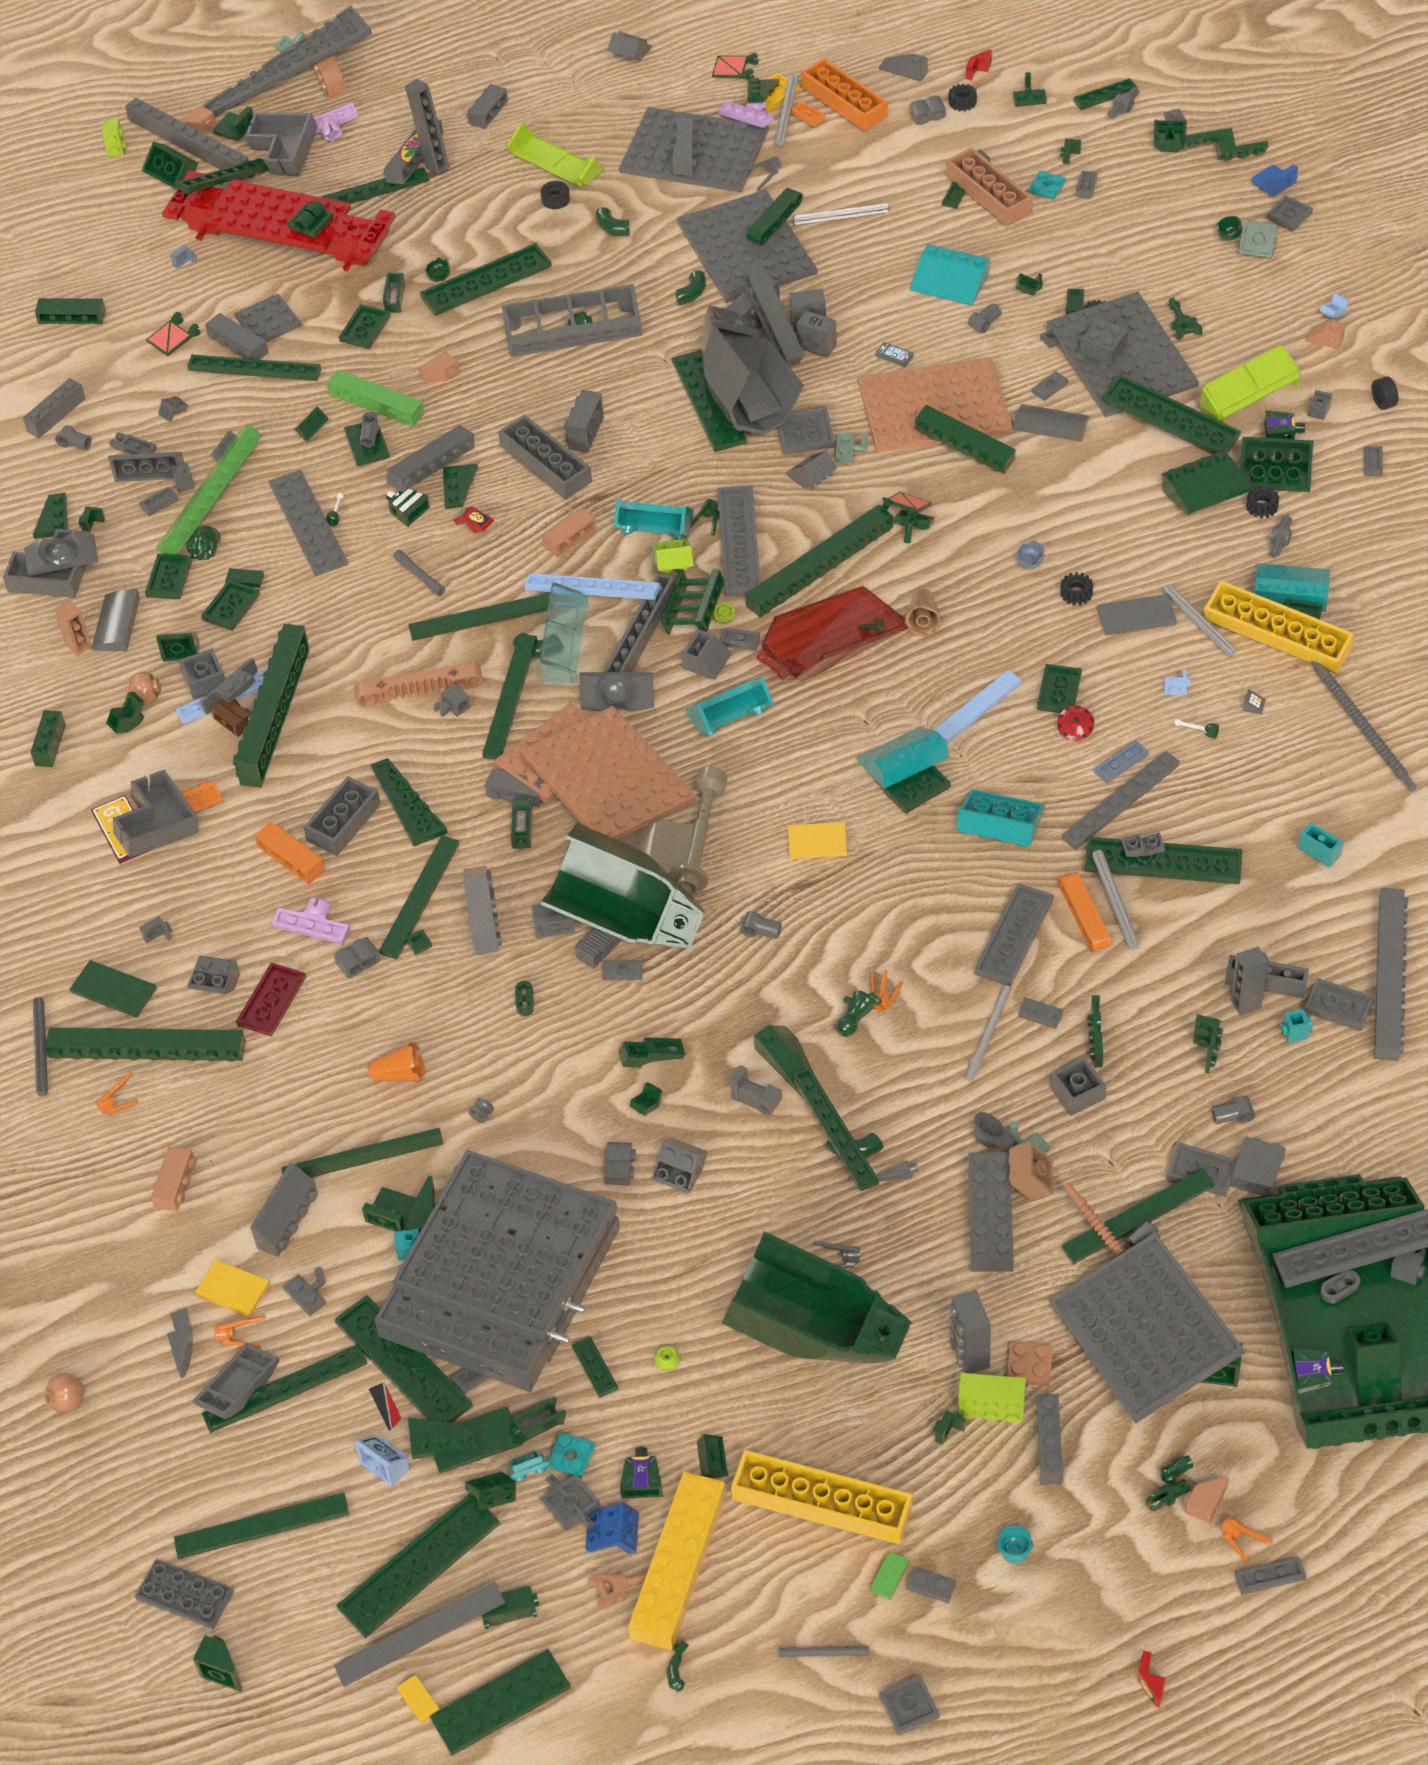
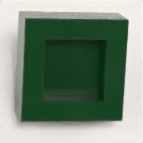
M423 929L406 937V942L415 955L432 947V943Z

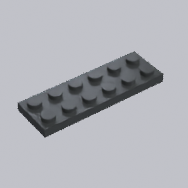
M1017 884L974 969V975L1011 987L1054 900L1053 894Z

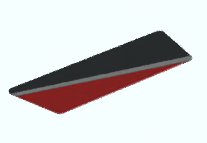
M383 1382L369 1388V1391L388 1430L391 1431L402 1417Z

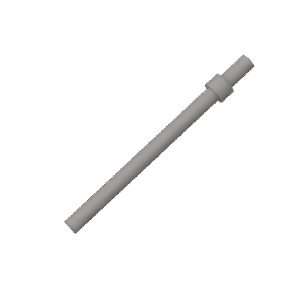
M1008 985L1003 986L977 1051L969 1062V1070L965 1077L967 1081H973L976 1071L982 1065V1057L1011 990V987Z

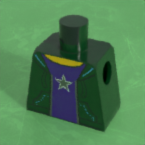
M1265 411L1264 426L1266 438L1295 439V433H1305V423H1295L1293 413Z
M1294 1348L1291 1351L1299 1393L1329 1386L1333 1381L1332 1375L1343 1374L1342 1361L1330 1362L1328 1351Z
M637 1447L635 1449V1457L625 1458L620 1484L622 1499L663 1497L657 1459L655 1456H648V1449L646 1447Z

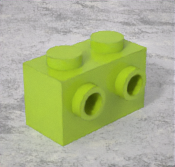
M119 119L103 120L102 135L108 157L124 156V149H127V144L123 138V127L120 126Z

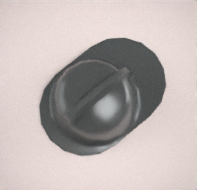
M986 1112L976 1114L973 1132L975 1139L988 1148L995 1147L996 1145L1001 1147L1013 1145L1014 1139L996 1117Z

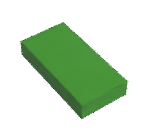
M889 1551L870 1591L891 1600L909 1565V1559Z

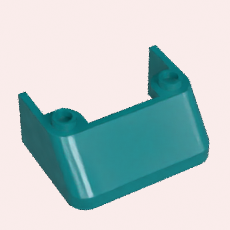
M617 499L614 527L622 529V533L632 534L633 531L669 534L674 535L673 538L684 539V536H688L694 509L688 506H683L682 508L627 502Z
M763 677L692 705L685 710L700 734H705L707 737L716 733L715 729L738 718L753 712L755 715L765 712L764 708L774 705V702Z

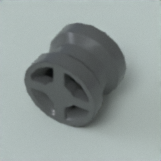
M478 1098L475 1101V1106L470 1108L469 1115L477 1122L485 1123L488 1119L487 1115L493 1112L494 1107L486 1099Z

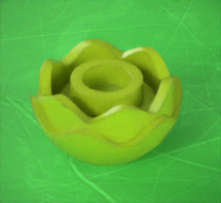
M728 603L718 604L713 616L719 623H729L735 617V609Z
M662 1346L654 1354L656 1366L664 1371L673 1370L681 1360L678 1350L672 1346Z

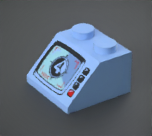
M374 1435L357 1440L355 1443L360 1464L391 1487L410 1469L406 1454L401 1450L396 1451L393 1449L391 1444L384 1438L379 1439Z

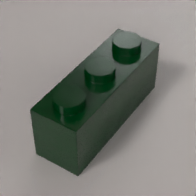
M43 711L30 751L35 766L53 767L66 727L62 711Z

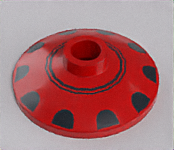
M1082 706L1067 707L1058 716V731L1067 740H1084L1093 732L1094 717L1088 709ZM1073 719H1078L1079 722H1078V723H1073L1072 720H1073Z

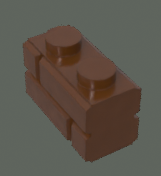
M221 699L219 703L217 702L211 707L213 719L239 737L243 734V729L248 724V716L251 712L248 708L243 709L236 699L231 703Z

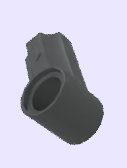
M990 304L980 313L974 312L970 316L968 324L979 332L985 333L991 323L1001 316L1002 311L997 304Z
M367 412L362 416L363 425L360 444L371 448V446L375 445L379 423L376 413Z
M65 425L55 437L57 444L64 448L70 445L82 450H88L91 447V436L76 432L70 425Z
M749 911L746 913L740 930L748 937H755L758 934L777 939L781 933L782 922L762 918L759 913Z
M1239 1096L1230 1103L1212 1106L1211 1109L1213 1120L1216 1124L1235 1120L1246 1123L1253 1120L1256 1116L1248 1096Z

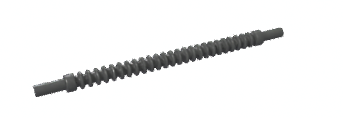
M1311 661V664L1320 674V679L1327 685L1330 692H1333L1335 698L1347 710L1349 716L1361 728V731L1364 732L1367 739L1378 750L1384 761H1387V765L1395 772L1397 778L1402 779L1410 791H1414L1417 786L1408 776L1406 768L1397 760V757L1394 756L1388 745H1385V742L1382 741L1383 739L1377 734L1371 724L1368 723L1365 716H1362V712L1354 705V702L1351 701L1348 694L1340 687L1337 680H1334L1330 671L1325 670L1320 663Z

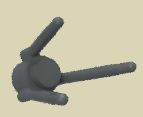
M774 156L744 168L746 171L764 166L768 172H771L759 185L757 191L778 173L777 169L781 167V161L778 157Z
M813 1242L817 1246L843 1251V1261H847V1263L837 1265L841 1268H854V1263L860 1262L859 1246Z

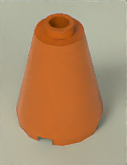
M410 1042L371 1061L370 1066L367 1067L369 1077L373 1078L374 1081H423L422 1077L425 1076V1067L422 1055L419 1056L416 1051L420 1050L416 1042Z

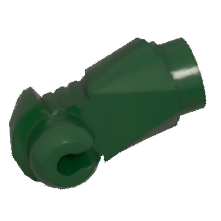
M1179 1456L1171 1464L1165 1467L1162 1466L1160 1469L1162 1481L1172 1485L1176 1482L1178 1476L1193 1468L1190 1456Z

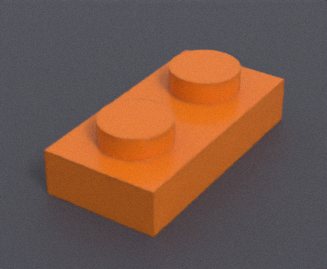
M803 101L791 109L792 115L813 127H816L826 119L824 113Z

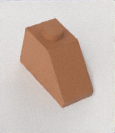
M201 105L180 120L202 133H206L216 125L214 113Z
M1329 319L1312 327L1306 341L1339 349L1344 339L1346 324Z
M447 351L419 366L420 377L423 381H448L460 374L458 361Z
M1223 1476L1195 1485L1193 1492L1189 1491L1184 1500V1504H1187L1186 1513L1211 1523L1228 1488L1229 1478Z

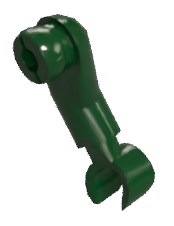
M684 1641L673 1646L675 1654L672 1655L666 1670L668 1685L677 1692L682 1691L685 1686V1682L680 1679L679 1674L682 1654L689 1646Z

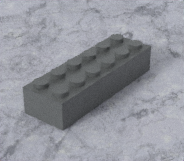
M525 414L498 431L500 446L563 498L568 499L592 483L591 467Z
M1009 1152L968 1153L971 1272H1013L1014 1251L1011 1184L1009 1182Z

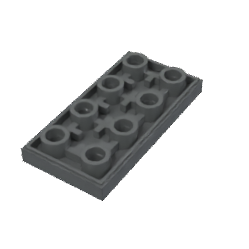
M155 1559L135 1598L140 1602L214 1630L234 1593V1589Z

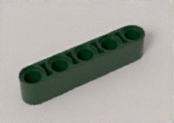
M786 188L748 229L747 240L764 245L800 206L803 194Z

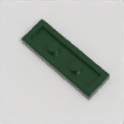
M588 1337L573 1344L572 1349L598 1397H604L618 1390V1385L592 1338Z

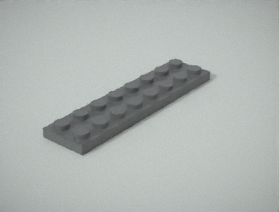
M298 470L269 480V485L315 577L347 566V559L328 522L325 521V516L302 471Z
M753 486L718 488L725 593L726 596L742 595L761 584Z
M1428 1209L1273 1253V1261L1285 1288L1426 1248L1428 1247Z

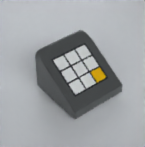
M1248 689L1243 711L1262 715L1266 699Z

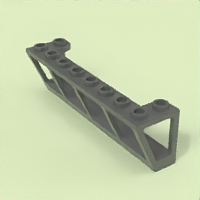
M634 284L502 305L510 357L642 336V326ZM619 301L620 310L623 312H634V316L610 320L607 314L606 303ZM601 304L604 316L603 321L581 325L575 324L573 309ZM562 310L569 311L571 326L550 330L542 329L540 314ZM536 316L537 332L511 335V331L520 328V317Z

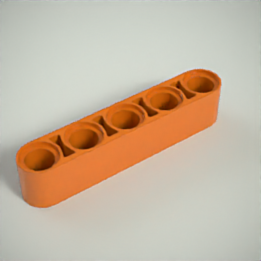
M1074 872L1058 877L1059 888L1091 952L1110 947L1112 945L1110 935L1079 873Z

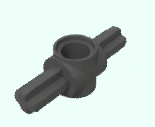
M1137 87L1132 88L1128 93H1118L1116 95L1113 107L1108 111L1110 119L1116 118L1120 113H1129L1132 110L1134 99L1140 94Z
M1289 515L1283 516L1280 524L1273 527L1270 537L1272 546L1269 553L1274 558L1280 556L1282 548L1289 545L1292 534L1290 529L1292 518Z

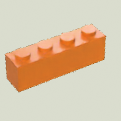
M270 821L254 835L258 848L308 885L325 872L323 858L319 854H314L307 845L299 843L293 835H288L281 826H276Z

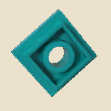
M1039 171L1028 191L1032 192V194L1054 200L1067 178L1062 175H1053L1046 171Z
M560 1432L549 1456V1466L547 1468L570 1475L576 1474L578 1477L583 1478L596 1443ZM574 1453L577 1455L573 1460L566 1459L568 1454Z
M537 1450L510 1460L511 1466L507 1467V1470L512 1479L520 1481L525 1479L530 1472L541 1473L546 1471L549 1463L544 1454L540 1455Z

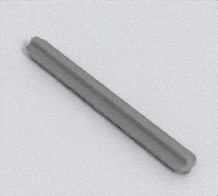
M794 74L788 80L775 138V145L782 147L785 141L797 87L798 76Z
M1171 584L1163 587V593L1168 594L1170 600L1226 655L1231 657L1236 653V648Z
M1094 851L1092 857L1130 950L1139 948V941L1103 851Z

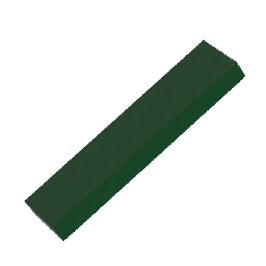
M1131 78L1075 96L1073 101L1080 110H1084L1115 99L1118 93H1128L1137 86Z

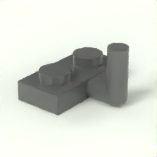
M321 1267L315 1269L317 1280L311 1285L298 1274L283 1286L284 1292L309 1316L326 1304L325 1299L316 1292L326 1283Z

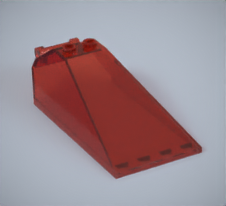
M860 586L774 616L762 641V651L757 655L756 659L760 663H765L776 672L781 680H785L789 675H792L799 681H804L907 630L908 626L902 615L866 587ZM879 618H884L885 620L882 632L858 628V625L874 624V621Z

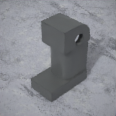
M740 1065L730 1079L732 1099L755 1108L763 1114L771 1115L782 1100V1090L769 1084L765 1088L748 1080V1071L744 1066Z

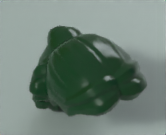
M198 527L193 532L186 548L193 559L209 560L215 556L217 543L220 542L221 536L214 527Z

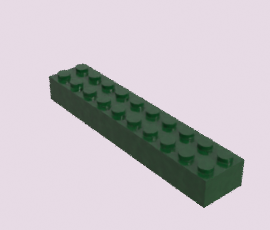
M283 624L282 630L278 632V641L273 646L272 658L270 657L268 660V669L264 671L263 683L259 685L257 699H254L253 710L248 716V724L243 729L242 741L240 740L238 743L237 755L233 757V765L236 767V777H238L240 785L262 788L310 651L305 626Z

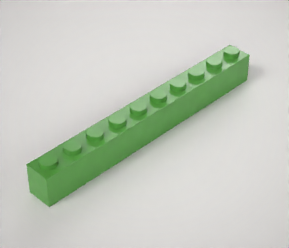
M251 424L237 433L158 543L156 548L160 552L176 555L181 551L260 440L262 434Z

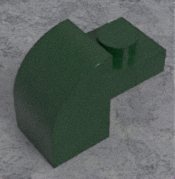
M134 691L128 692L123 707L111 708L106 724L115 733L131 731L144 719V715L141 713L144 701Z

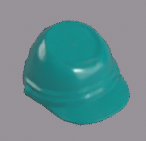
M1022 1526L1004 1527L996 1544L1002 1557L1011 1564H1019L1026 1560L1032 1548H1034L1030 1532Z

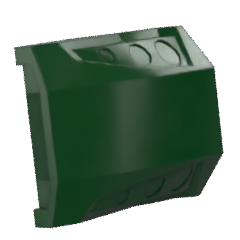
M1154 120L1153 146L1160 152L1177 153L1185 148L1182 145V140L1186 135L1187 120Z

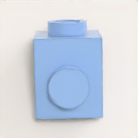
M1336 293L1330 303L1322 304L1320 311L1331 319L1344 316L1349 300Z
M1186 669L1182 670V677H1165L1164 695L1187 694V687L1191 686L1190 676H1187Z

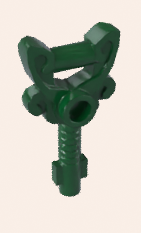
M1170 298L1168 306L1177 316L1175 321L1171 323V328L1176 329L1177 340L1182 339L1185 334L1193 332L1197 335H1202L1203 328L1197 323V318L1183 315L1179 301H1176L1175 298Z

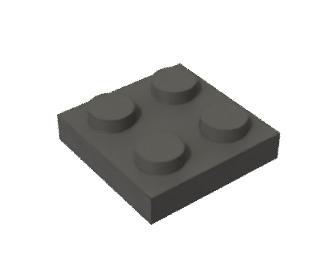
M1285 195L1267 213V219L1295 231L1313 213V208Z
M921 1675L879 1692V1697L898 1736L940 1718V1714Z

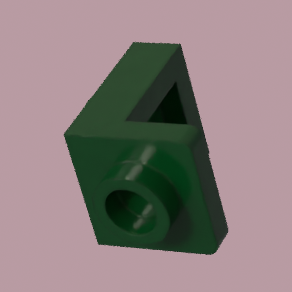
M1065 139L1064 147H1061L1060 157H1063V164H1069L1071 154L1081 153L1080 139Z
M1021 273L1017 276L1016 289L1034 296L1043 286L1042 274L1040 273L1035 279Z
M85 507L82 516L79 517V526H81L82 531L91 532L94 522L105 521L103 509Z
M647 1082L644 1084L643 1092L631 1099L629 1107L646 1116L659 1107L663 1091Z
M946 1410L941 1421L937 1420L934 1426L935 1442L943 1445L952 1428L964 1432L966 1429V1419L959 1413H952Z

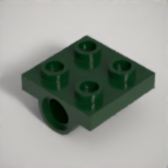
M314 200L311 204L306 203L287 224L288 228L315 238L334 217L333 213L326 211L325 206L320 201Z

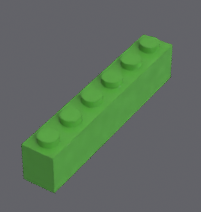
M339 369L327 381L330 395L395 419L403 424L414 427L424 415L422 401Z

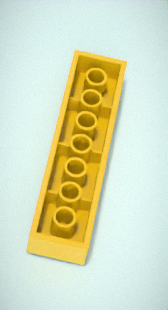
M1224 581L1219 582L1204 608L1205 619L1211 623L1310 663L1311 661H1316L1325 669L1337 674L1354 646V633Z
M747 1450L743 1452L731 1486L732 1500L901 1545L913 1507V1494Z
M683 1471L628 1626L631 1640L673 1651V1646L675 1645L727 1495L725 1482Z

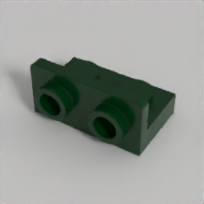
M503 1472L465 1481V1490L477 1498L476 1508L479 1511L516 1500V1481Z

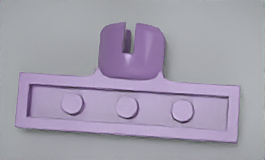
M765 101L762 103L747 102L746 106L725 102L717 108L720 115L762 128L774 121L773 115L767 114V109H763L766 107Z
M350 103L315 117L314 119L318 125L315 134L322 133L325 140L329 142H334L332 138L334 136L338 140L342 135L339 125L359 117L354 104Z
M318 897L310 898L303 912H295L278 907L272 921L274 928L344 945L350 927L347 924L327 920L331 907L326 900L320 898L317 902Z

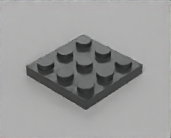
M279 294L234 313L241 326L263 338L266 342L302 326L301 321Z
M827 406L791 411L785 424L778 427L784 454L835 447Z

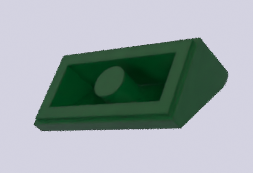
M703 1434L697 1440L701 1476L711 1479L727 1477L728 1471L723 1437Z

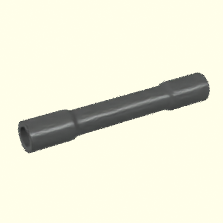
M397 550L394 553L393 557L423 581L437 596L444 594L445 588L417 566L403 551Z

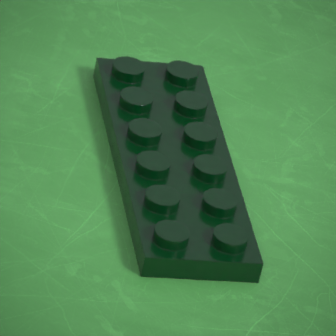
M547 1649L430 1715V1720L450 1755L453 1756L571 1689V1686L550 1650Z

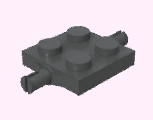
M553 1474L550 1477L548 1476L546 1481L552 1488L548 1493L540 1497L544 1507L565 1531L582 1521L587 1529H591L595 1523L591 1520L589 1514L601 1507L600 1501L576 1474L561 1482Z

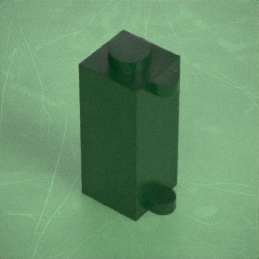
M531 1586L503 1592L501 1594L505 1603L482 1615L485 1630L490 1629L489 1627L532 1616L533 1618L538 1617L535 1608L540 1606L537 1593L532 1594Z

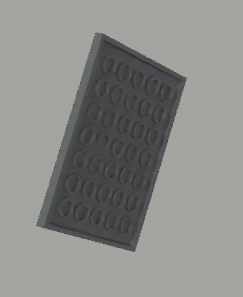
M648 107L621 162L619 173L742 193L752 170L745 171L744 168L754 165L768 134L769 126L762 128L741 121ZM674 118H693L694 137H697V157H694L696 158V168H693V175L673 174Z
M767 190L677 217V224L726 303L734 301L746 290L742 279L749 271L765 268L770 278L779 282V286L818 274L816 266L787 221L779 227L764 245L747 240L748 229L774 202Z
M1139 292L1047 321L1049 331L1056 339L1105 417L1124 412L1102 401V396L1119 374L1168 397L1199 387L1198 379ZM1098 317L1128 329L1127 345L1111 366L1081 354L1082 338Z
M1153 1233L1049 1300L1051 1306L1135 1424L1245 1354L1244 1348L1156 1233Z

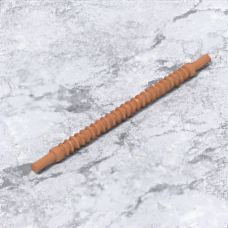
M1070 1182L1065 1183L1063 1188L1073 1199L1074 1206L1078 1210L1080 1209V1213L1084 1214V1218H1088L1087 1222H1091V1227H1095L1094 1231H1098V1236H1102L1101 1240H1105V1245H1109L1108 1248L1110 1250L1113 1249L1112 1253L1118 1257L1127 1251L1122 1249L1123 1245H1119V1240H1115L1116 1236H1112V1232L1108 1231L1109 1228L1104 1227L1105 1223L1101 1222V1218H1097L1098 1214L1094 1213V1209H1090L1091 1205L1087 1204V1200L1077 1193Z

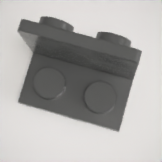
M542 905L532 906L536 938L575 933L573 918Z

